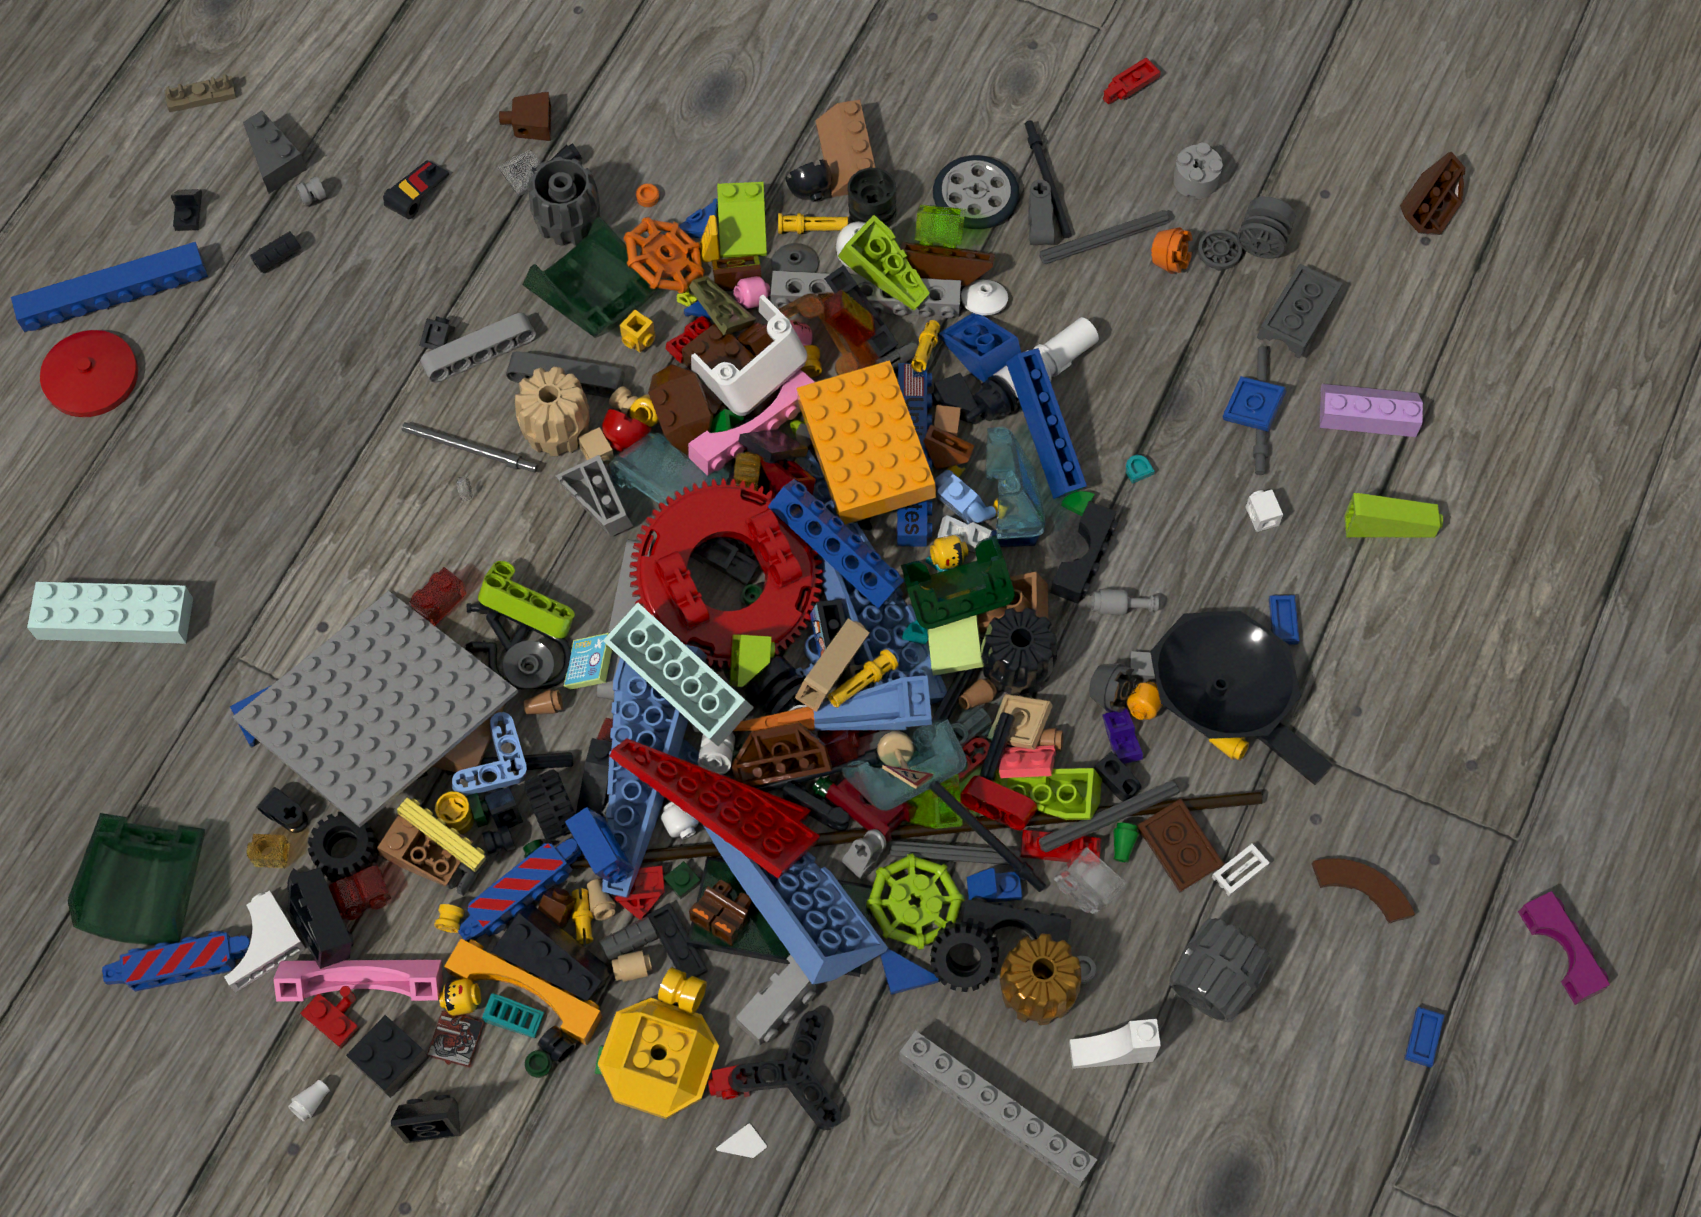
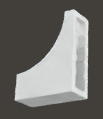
M270 890L266 893L257 894L246 905L252 919L251 942L241 962L229 974L224 976L228 985L235 993L278 967L280 961H287L306 949Z
M1157 1019L1129 1021L1124 1027L1109 1033L1070 1039L1072 1069L1153 1062L1161 1046Z

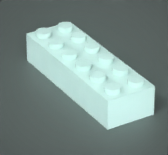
M36 582L27 628L37 640L186 644L193 597L186 586Z
M639 603L628 612L603 640L717 746L728 737L754 708Z

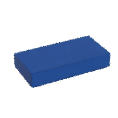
M1295 595L1270 596L1269 609L1272 633L1289 645L1298 644L1299 632Z
M1421 1007L1416 1008L1404 1057L1405 1060L1430 1068L1433 1066L1444 1019L1443 1014Z

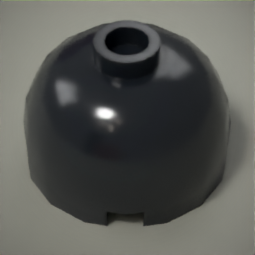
M819 160L820 165L816 166L813 162L807 163L791 171V178L785 176L786 183L795 197L802 200L811 199V202L824 198L823 193L832 184V175L827 160Z

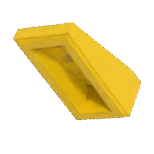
M715 215L709 216L700 241L702 262H712L711 260L720 259Z

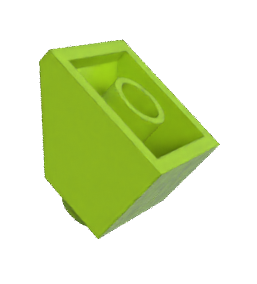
M753 635L732 636L730 686L743 687L770 663V657L773 658L775 653V643L771 642V637Z

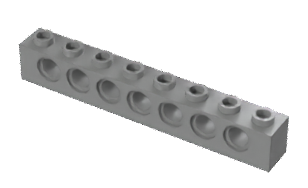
M773 271L771 303L776 308L782 310L793 308L804 311L824 310L826 312L846 311L824 279L830 274ZM851 275L864 295H868L866 298L877 314L888 313L898 316L907 314L921 317L941 316L943 318L959 317L960 280L921 278L930 294L914 311L894 297L886 298L891 295L862 276Z
M916 1030L899 1052V1060L1077 1188L1081 1187L1095 1166L1096 1158Z

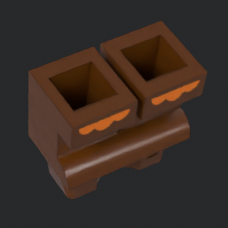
M719 880L713 888L709 886L706 888L699 902L694 903L690 908L689 916L690 921L708 932L712 930L713 935L732 946L749 920L748 912L753 901L744 893H740L735 901L730 900L727 897L732 892V887L725 881Z

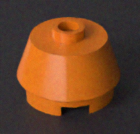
M1181 227L1159 231L1151 248L1153 263L1170 274L1175 272L1181 273V269H1187L1192 256V252H1188V241L1193 240L1191 232L1183 230Z

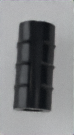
M289 231L274 241L269 242L266 246L259 248L250 257L257 269L263 273L287 257L292 256L301 247L295 236Z

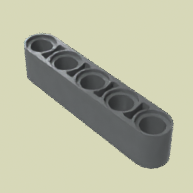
M520 351L512 353L506 372V377L509 380L520 383L523 378H531L535 369L543 368L545 371H550L554 366L564 369L566 375L574 374L585 394L610 398L618 388L622 387L625 372L617 367Z

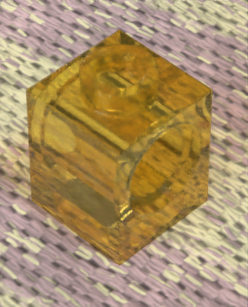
M253 834L252 842H249L247 845V857L255 867L286 868L290 843L285 835ZM273 847L269 854L262 855L265 848Z

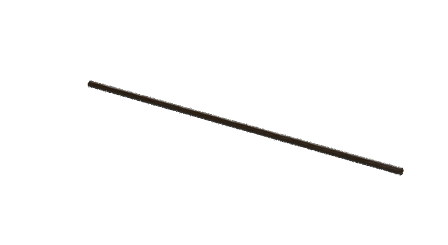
M1261 791L1182 799L1189 811L1258 805L1263 802ZM1179 799L1164 800L1128 817L1156 814ZM1115 805L1099 806L1095 814ZM1036 812L1027 826L1069 823L1081 820H1065L1044 812ZM988 817L977 818L988 830L1010 828ZM963 820L899 825L891 833V839L974 832V830ZM857 829L817 833L820 838L813 847L853 843L856 839L864 838L868 830ZM714 843L647 849L642 863L721 856ZM584 855L578 857L570 865L573 870L591 868Z

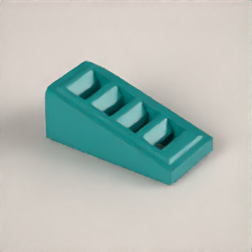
M491 993L482 1019L485 1023L535 1039L545 1013ZM497 1005H501L498 1016L495 1017L494 1013ZM508 1008H510L512 1011L508 1021H506L504 1017ZM518 1012H523L519 1024H514ZM532 1015L533 1019L529 1029L524 1028L528 1016Z

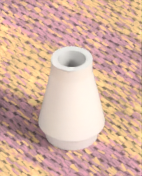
M317 1080L313 1085L291 1099L292 1103L288 1107L300 1120L305 1121L308 1117L311 1118L330 1090L321 1080Z

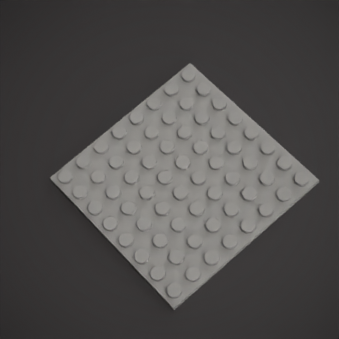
M388 591L235 714L233 719L358 827H361L514 697L518 690Z

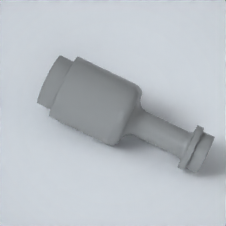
M1099 589V591H1093L1091 606L1092 611H1098V614L1124 615L1127 613L1128 608H1149V612L1158 611L1159 598L1150 595L1149 598H1130L1125 590Z

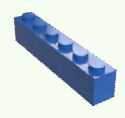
M1039 348L1016 354L1006 361L1053 499L1070 495L1087 487Z

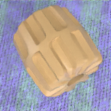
M554 366L550 371H545L543 368L535 369L531 378H523L519 383L520 393L515 394L516 417L524 438L529 441L531 447L539 453L541 451L547 452L550 456H559V454L568 451L571 453L578 449V437L589 432L590 415L586 395L574 374L566 375L563 368Z

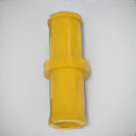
M579 889L571 892L572 897L576 898L573 907L574 913H572V921L575 922L576 940L583 944V934H585L586 944L593 942L591 928L593 914L589 908L588 890L581 889L582 899H580Z

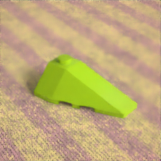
M873 215L844 245L838 257L854 272L915 311L930 293L917 271L912 269L907 261V255L904 250H901L896 243V237L893 232Z
M1094 768L1053 769L1052 776L1000 778L999 770H997L994 779L995 783L1032 799L1036 803L1038 811L1065 820H1091L1100 804L1102 778Z

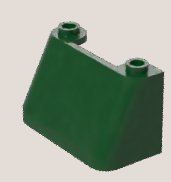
M996 535L983 539L976 545L975 554L977 561L932 575L929 574L927 566L920 561L901 565L907 591L917 621L921 627L933 629L1006 606L1013 601L1015 596L1013 585Z

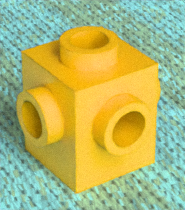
M634 310L619 325L622 342L630 349L634 348L641 353L645 347H649L655 340L653 321L637 310Z

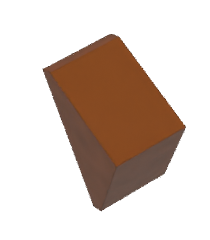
M933 425L929 426L923 441L936 469L968 462L974 448L973 444Z

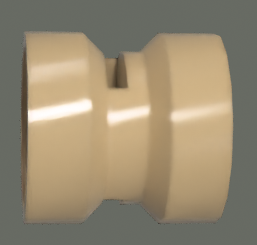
M622 386L611 395L609 404L614 409L621 410V413L626 414V417L631 418L630 408L638 397L632 396L631 391Z

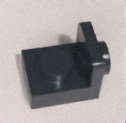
M438 316L435 317V320L427 318L419 346L433 350L447 344L450 330L454 331L455 327L449 325L450 320Z

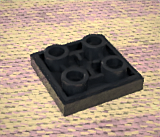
M777 429L740 434L738 441L747 447L748 452L763 457V461L771 464L777 463L778 460L795 461L796 458L807 456L808 452L807 447Z

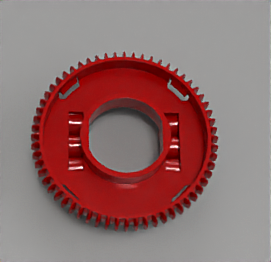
M722 478L720 485H717L715 479H712L711 486H708L704 480L700 489L696 483H693L691 492L685 486L683 488L684 495L675 491V500L668 496L666 498L667 506L662 502L659 503L661 512L653 509L652 515L655 519L647 517L646 523L649 527L641 526V531L645 535L637 534L636 537L642 543H634L633 548L639 551L631 554V558L637 560V562H630L629 566L636 569V571L629 574L630 578H636L635 581L630 583V587L638 588V590L632 592V597H640L635 602V605L639 603L683 644L686 645L687 642L693 640L699 644L712 647L714 651L713 656H709V650L700 648L707 655V665L710 668L713 662H717L718 670L721 669L723 663H726L727 669L730 670L733 635L771 637V642L775 643L774 656H778L779 651L777 647L785 651L787 649L785 641L790 645L795 642L791 635L797 638L800 637L801 633L797 628L802 630L807 628L803 620L811 621V617L807 612H811L814 607L811 603L816 604V602H819V599L813 596L821 593V589L815 587V585L822 583L821 579L816 578V576L822 574V570L815 568L822 561L814 560V557L819 554L815 550L812 551L810 545L768 508V505L773 500L771 498L772 491L770 490L767 495L763 494V486L758 491H755L754 483H751L749 488H745L744 480H742L739 486H736L735 479H732L730 485H726L725 478ZM655 531L657 534V538L653 545L651 555L647 556L651 542L654 538L652 534ZM716 537H731L743 541L753 549L765 574L763 591L754 603L736 611H721L704 604L700 592L698 593L691 578V573L687 570L689 556L703 542ZM807 587V591H805L803 601L798 611L797 606L801 599L802 591L804 588Z

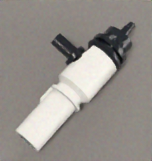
M1081 317L1045 344L1035 346L1034 349L1039 348L1050 382L1051 377L1059 375L1071 365L1075 358L1096 344L1099 336L1093 324L1086 318ZM1007 365L994 375L988 377V380L981 384L980 390L972 396L978 406L969 411L965 419L970 422L981 415L985 420L992 421L997 416H1006L1016 410L1017 403L1020 401Z

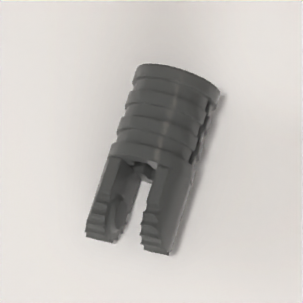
M910 342L900 348L894 347L891 351L881 356V358L875 360V364L890 360L894 373L898 371V363H907L908 360L913 358L919 345Z
M486 853L484 854L486 860L476 872L461 862L446 887L453 889L459 883L457 893L464 896L490 857Z

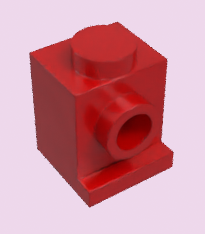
M737 1065L711 1071L713 1079L708 1080L711 1096L716 1095L717 1098L722 1097L723 1100H729L738 1097V1093H742L733 1090L728 1082L730 1072ZM741 1072L736 1077L737 1080L742 1081V1084L747 1080L746 1077L742 1076ZM749 1091L744 1092V1097L750 1096Z

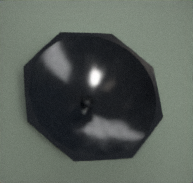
M1241 611L1184 613L1150 651L1160 703L1209 739L1268 736L1301 697L1289 644Z

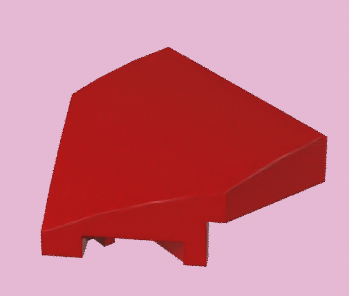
M663 866L639 868L629 897L612 895V898L639 920L642 919L665 893Z

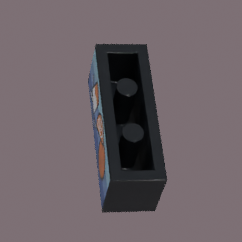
M841 600L816 602L810 612L819 658L846 622ZM852 659L848 666L855 665L854 659ZM845 671L843 672V674L837 682L842 681Z

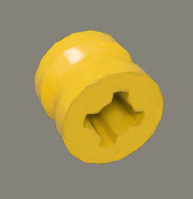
M440 904L438 909L440 915L435 920V928L445 932L459 933L457 930L460 928V919L464 917L465 910L450 904Z

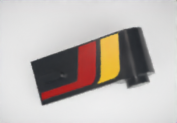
M426 160L391 189L389 188L385 191L383 195L384 206L406 219H412L420 208L421 197L448 177L449 172L435 163Z

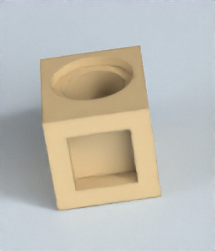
M600 427L578 437L580 449L586 460L600 455L607 467L615 461L613 449Z

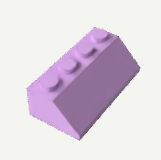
M1321 384L1319 428L1409 437L1417 436L1422 425L1423 402L1418 393Z

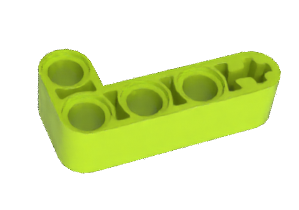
M496 561L484 577L478 595L480 603L552 637L565 638L574 619V611L562 603L513 582L514 566L506 561Z

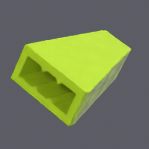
M1353 493L1344 515L1346 537L1435 538L1439 528L1443 527V515L1439 514L1438 504L1362 493Z

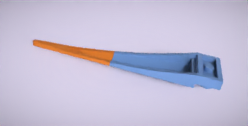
M928 675L902 677L860 691L838 708L834 707L830 701L822 703L817 712L807 706L741 721L733 731H756L800 722L808 730H906V727L932 725Z

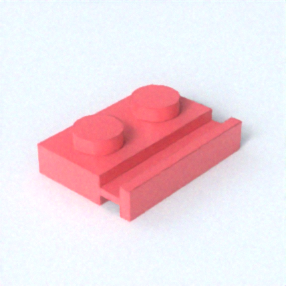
M1055 745L1036 746L1035 750L1021 747H1005L999 767L1000 778L1052 776L1055 762L1054 756H1056Z

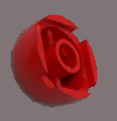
M608 409L603 419L602 432L611 443V448L623 453L624 449L633 451L643 446L650 435L651 427L635 418L626 417V414Z

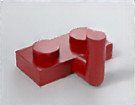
M348 986L341 987L340 994L343 999L336 1007L321 994H317L300 1013L340 1049L360 1029L352 1020L344 1015L346 1010L356 1000L355 994Z

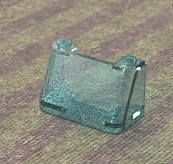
M1005 427L987 428L986 479L992 480V477L999 480L998 516L996 523L997 539L1035 537L1043 534L1045 531V515L1034 466L1012 431Z
M649 433L615 456L609 464L615 484L621 488L627 485L630 489L634 486L657 503L662 502L666 506L668 505L666 498L669 496L675 500V491L684 495L683 488L685 486L691 492L693 483H696L700 489L704 480L708 486H711L712 479H715L717 485H720L722 476L715 471L707 476L687 455L667 443L665 438L659 433Z
M944 719L932 720V725L919 726L913 733V742L917 751L913 753L911 760L907 763L909 769L934 774L933 778L917 789L883 768L871 767L868 761L856 760L841 768L849 783L878 810L887 811L930 789L929 786L933 781L937 780L941 783L964 770L967 759L949 720Z

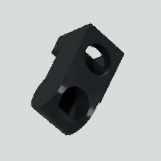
M1112 751L1094 766L1095 771L1102 778V782L1122 802L1132 798L1142 789L1141 784L1132 772Z

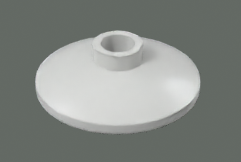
M975 280L963 288L961 301L964 307L972 313L993 315L1006 307L1008 294L1005 288L995 281Z

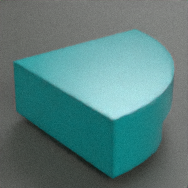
M916 620L905 628L902 639L925 645L929 640L928 629L921 627Z

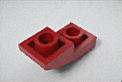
M704 316L699 317L686 325L682 334L668 341L665 349L680 364L683 363L682 348L712 326V324Z

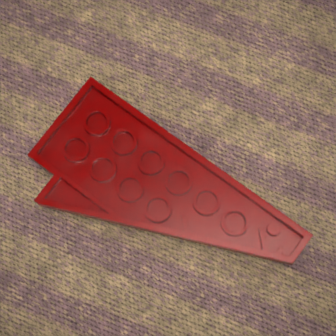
M628 738L614 747L609 757L618 762L619 765L629 770L641 781L647 783L662 796L676 804L684 812L694 817L705 827L709 828L723 838L724 841L734 846L746 857L752 859L778 879L804 856L820 838L817 833L802 823L811 811L808 808Z

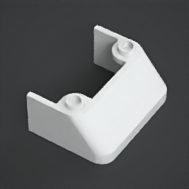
M764 295L759 297V313L768 321L767 332L774 342L739 371L733 364L722 362L711 370L695 353L691 356V370L697 373L698 377L734 414L739 416H745L753 411L800 370L807 361V351L792 324Z

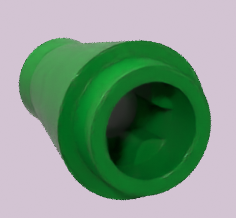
M1119 822L1116 828L1113 829V860L1124 863L1129 862L1130 855L1139 836L1136 825Z

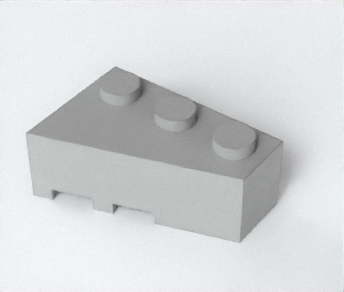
M791 954L787 958L790 964L779 975L775 972L770 977L772 982L761 993L757 992L736 1017L737 1025L759 1046L765 1041L767 1043L772 1041L778 1034L777 1029L783 1022L788 1024L796 1016V1009L802 1003L808 1004L816 995V984L812 985Z

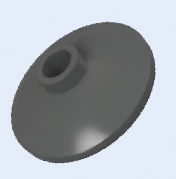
M791 243L780 247L774 253L771 265L773 271L816 273L818 259L815 252L808 246Z
M519 642L512 646L505 654L503 660L504 674L508 681L516 687L522 689L537 688L546 683L553 673L554 659L552 653L545 645L539 642ZM527 665L534 666V669L532 671H526L525 667Z

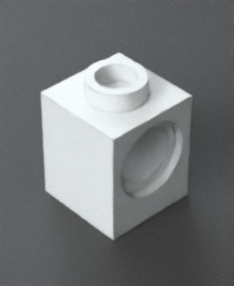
M1259 490L1249 496L1246 509L1256 532L1280 525L1283 513L1273 490L1265 492Z

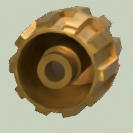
M1041 933L1039 938L1034 940L1026 936L1019 940L1017 946L1012 951H1009L1003 962L1000 974L1003 1002L1007 1008L1012 1007L1017 1012V1019L1024 1023L1027 1020L1037 1021L1039 1026L1048 1025L1052 1019L1056 1017L1062 1018L1074 1005L1079 995L1081 986L1079 958L1072 955V947L1065 940L1056 942L1052 940L1051 934Z

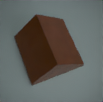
M758 255L711 260L714 283L724 291L734 290L740 279L755 276L761 277Z

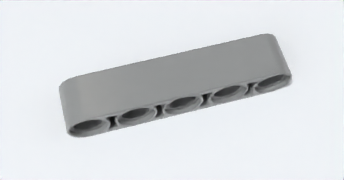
M516 313L425 353L421 357L420 363L431 382H441L528 344L536 337V332L525 313Z

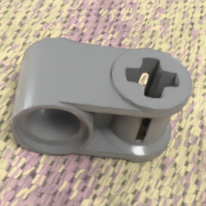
M876 829L869 830L864 838L856 839L849 851L844 855L842 863L859 879L865 878L876 866L879 856L886 847L884 835Z

